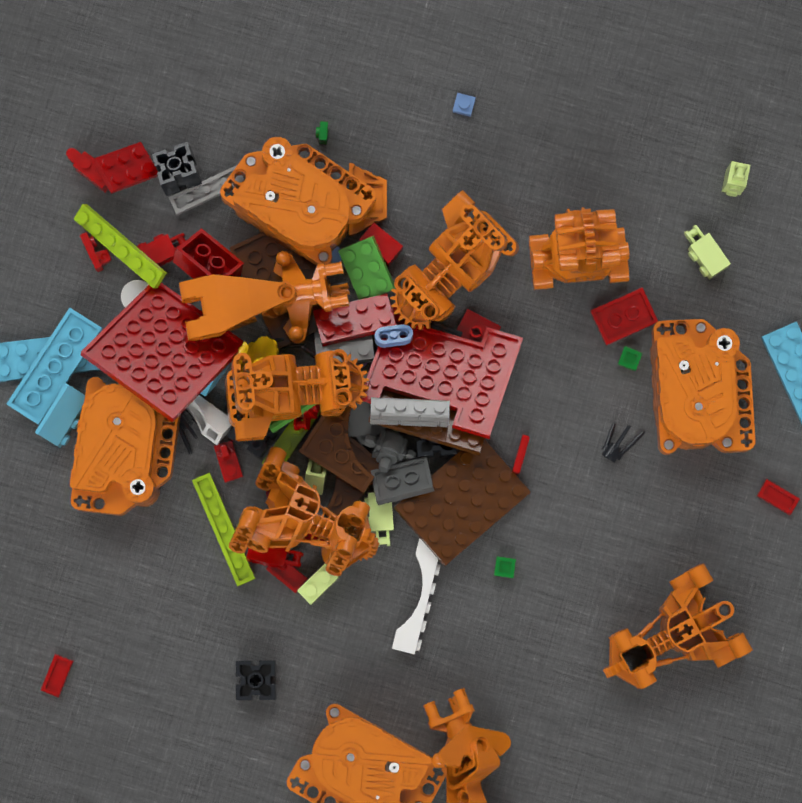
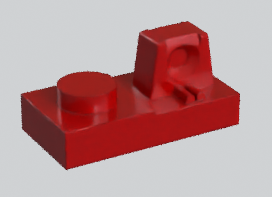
M87 232L81 234L80 238L96 271L104 270L103 266L112 261L107 249L96 252L95 247L98 245L94 237H89Z
M233 441L215 445L214 449L224 482L227 483L243 478Z

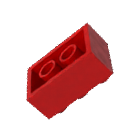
M202 228L176 249L173 263L193 279L213 274L240 277L244 263Z

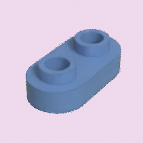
M404 324L381 327L375 332V343L383 348L407 345L413 339L412 328Z

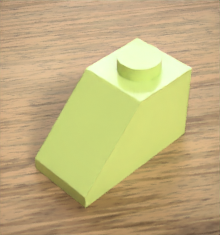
M309 459L305 482L311 488L315 485L318 494L322 495L328 470Z

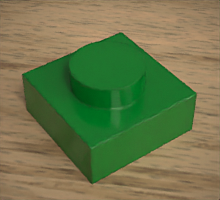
M320 121V127H316V138H319V144L327 145L328 122Z
M624 346L617 365L636 371L643 353Z
M497 556L494 576L513 579L516 559Z

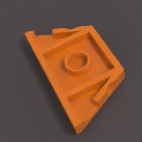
M349 163V172L372 187L376 192L375 204L366 217L359 223L349 224V236H353L369 228L373 223L377 224L387 219V180L380 176H375L371 172L355 166L353 163ZM349 183V190L357 188L354 183ZM369 194L368 196H364V200L371 198V195Z

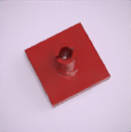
M467 309L457 330L463 333L462 338L481 343L486 327L499 331L501 326Z

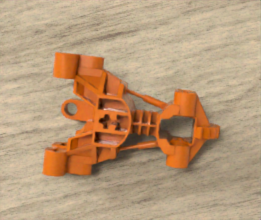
M464 190L460 191L442 209L448 229L429 247V251L435 256V259L423 271L416 264L408 267L395 279L394 285L396 289H391L392 292L396 293L395 296L390 297V299L396 302L391 305V307H397L394 314H401L398 320L406 319L404 325L412 323L411 328L413 329L416 328L417 324L419 330H423L424 325L427 329H431V320L437 322L446 320L456 307L449 298L461 286L468 292L475 290L493 273L501 253L507 256H514L519 251L517 241L492 215L474 206L475 202ZM471 211H473L474 218L468 216ZM508 243H513V245L511 246L513 248L512 251H506Z
M584 207L581 210L573 211L567 209L566 213L555 214V230L550 235V238L548 234L529 236L534 290L553 288V278L563 283L604 280L607 276L609 283L629 281V245L625 239L624 227L617 228L615 209L596 210L591 212V209H584Z
M341 349L321 352L315 355V366L302 367L296 366V357L291 354L271 355L251 363V358L248 354L238 353L232 361V370L228 372L225 379L229 423L235 427L236 441L263 440L271 421L298 418L302 415L301 406L320 404L322 416H340L348 405L355 410L357 408L356 403L361 405L363 402L361 398L367 396L363 392L369 389L368 386L364 385L368 383L369 379L363 378L367 371L361 372L363 364L357 366L358 359L356 358L351 361V354L347 356L346 352ZM334 356H339V357H341L342 363H341L338 359L333 358V357H334ZM239 360H242V363H246L243 367V372H241V365L238 364ZM233 395L235 396V402L231 399ZM237 410L239 411V417H243L241 421L235 418Z
M271 447L255 481L258 488L265 491L271 490L265 502L269 509L262 510L255 506L244 508L229 543V548L240 554L244 553L247 547L261 553H266L269 548H286L285 551L289 552L290 548L297 546L301 542L310 543V545L322 547V558L327 564L326 571L334 576H341L345 569L358 560L362 561L363 558L366 560L369 557L373 558L378 550L379 539L375 537V533H371L368 520L370 506L365 502L355 501L352 506L343 509L337 516L328 508L320 505V497L316 491L317 487L313 485L311 488L299 476V468L284 461L287 453L282 448ZM319 508L322 509L323 512L321 515L317 514ZM308 533L311 534V540H304Z
M704 563L669 581L673 591L658 609L660 615L652 623L649 622L639 634L632 636L629 629L625 628L609 637V666L603 669L607 678L616 675L637 689H644L657 681L653 674L656 667L686 659L687 661L713 660L717 668L753 651L743 632L726 638L723 630L712 628L733 615L734 607L730 602L721 601L702 611L706 599L700 593L699 588L714 581ZM722 604L728 607V614L726 616L721 615L719 612ZM662 617L660 632L644 640L643 637ZM642 646L647 654V658L642 660L643 663L630 670L622 654L634 647ZM670 649L683 654L682 657L673 659L667 658L658 661L656 659L657 656Z

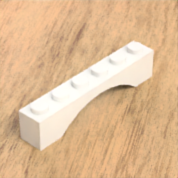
M200 395L186 408L197 422L201 434L216 445L220 443L232 427L229 423L228 415L224 414Z
M420 538L415 555L422 572L423 585L421 597L412 616L396 630L392 649L410 654L420 651L422 640H419L420 632L424 633L427 622L423 618L425 613L429 614L431 602H428L429 594H434L436 583L432 582L434 575L438 576L441 566L437 564L438 558Z

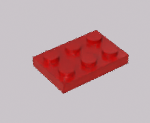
M141 142L96 157L92 161L111 194L158 176V171Z
M643 287L590 311L606 346L659 322Z

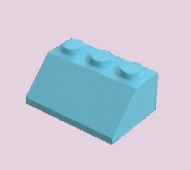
M65 383L35 433L59 448L62 445L65 446L70 440L71 436L69 434L72 429L75 430L78 427L85 395Z

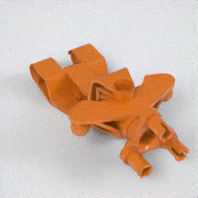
M281 251L276 256L274 273L283 278V282L214 274L180 282L182 303L201 301L203 316L199 317L200 319L185 321L188 341L221 336L230 328L261 313L263 316L276 318L288 312L290 319L283 329L293 343L300 344L304 342L313 305L318 304L326 312L333 311L334 308L350 306L348 282L331 286L326 279L327 276L344 274L342 261L326 265L324 263L317 264L313 278L306 279L293 256L286 251Z
M465 688L454 691V697L448 699L453 714L450 716L440 717L435 701L423 705L430 721L428 722L430 729L445 732L448 737L445 746L433 755L432 764L436 768H443L446 765L447 803H487L481 788V781L500 766L498 755H503L510 748L511 740L504 732L475 727L470 723V718L475 709L473 704H470Z

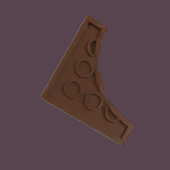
M348 405L340 416H321L299 450V453L365 494L375 477L359 463L352 451L348 435L349 417L352 408Z
M349 437L352 451L359 463L370 474L371 470L379 469V463L376 461V458H372V454L352 437ZM336 476L335 490L327 508L338 516L343 509L352 506L355 501H359L364 493Z

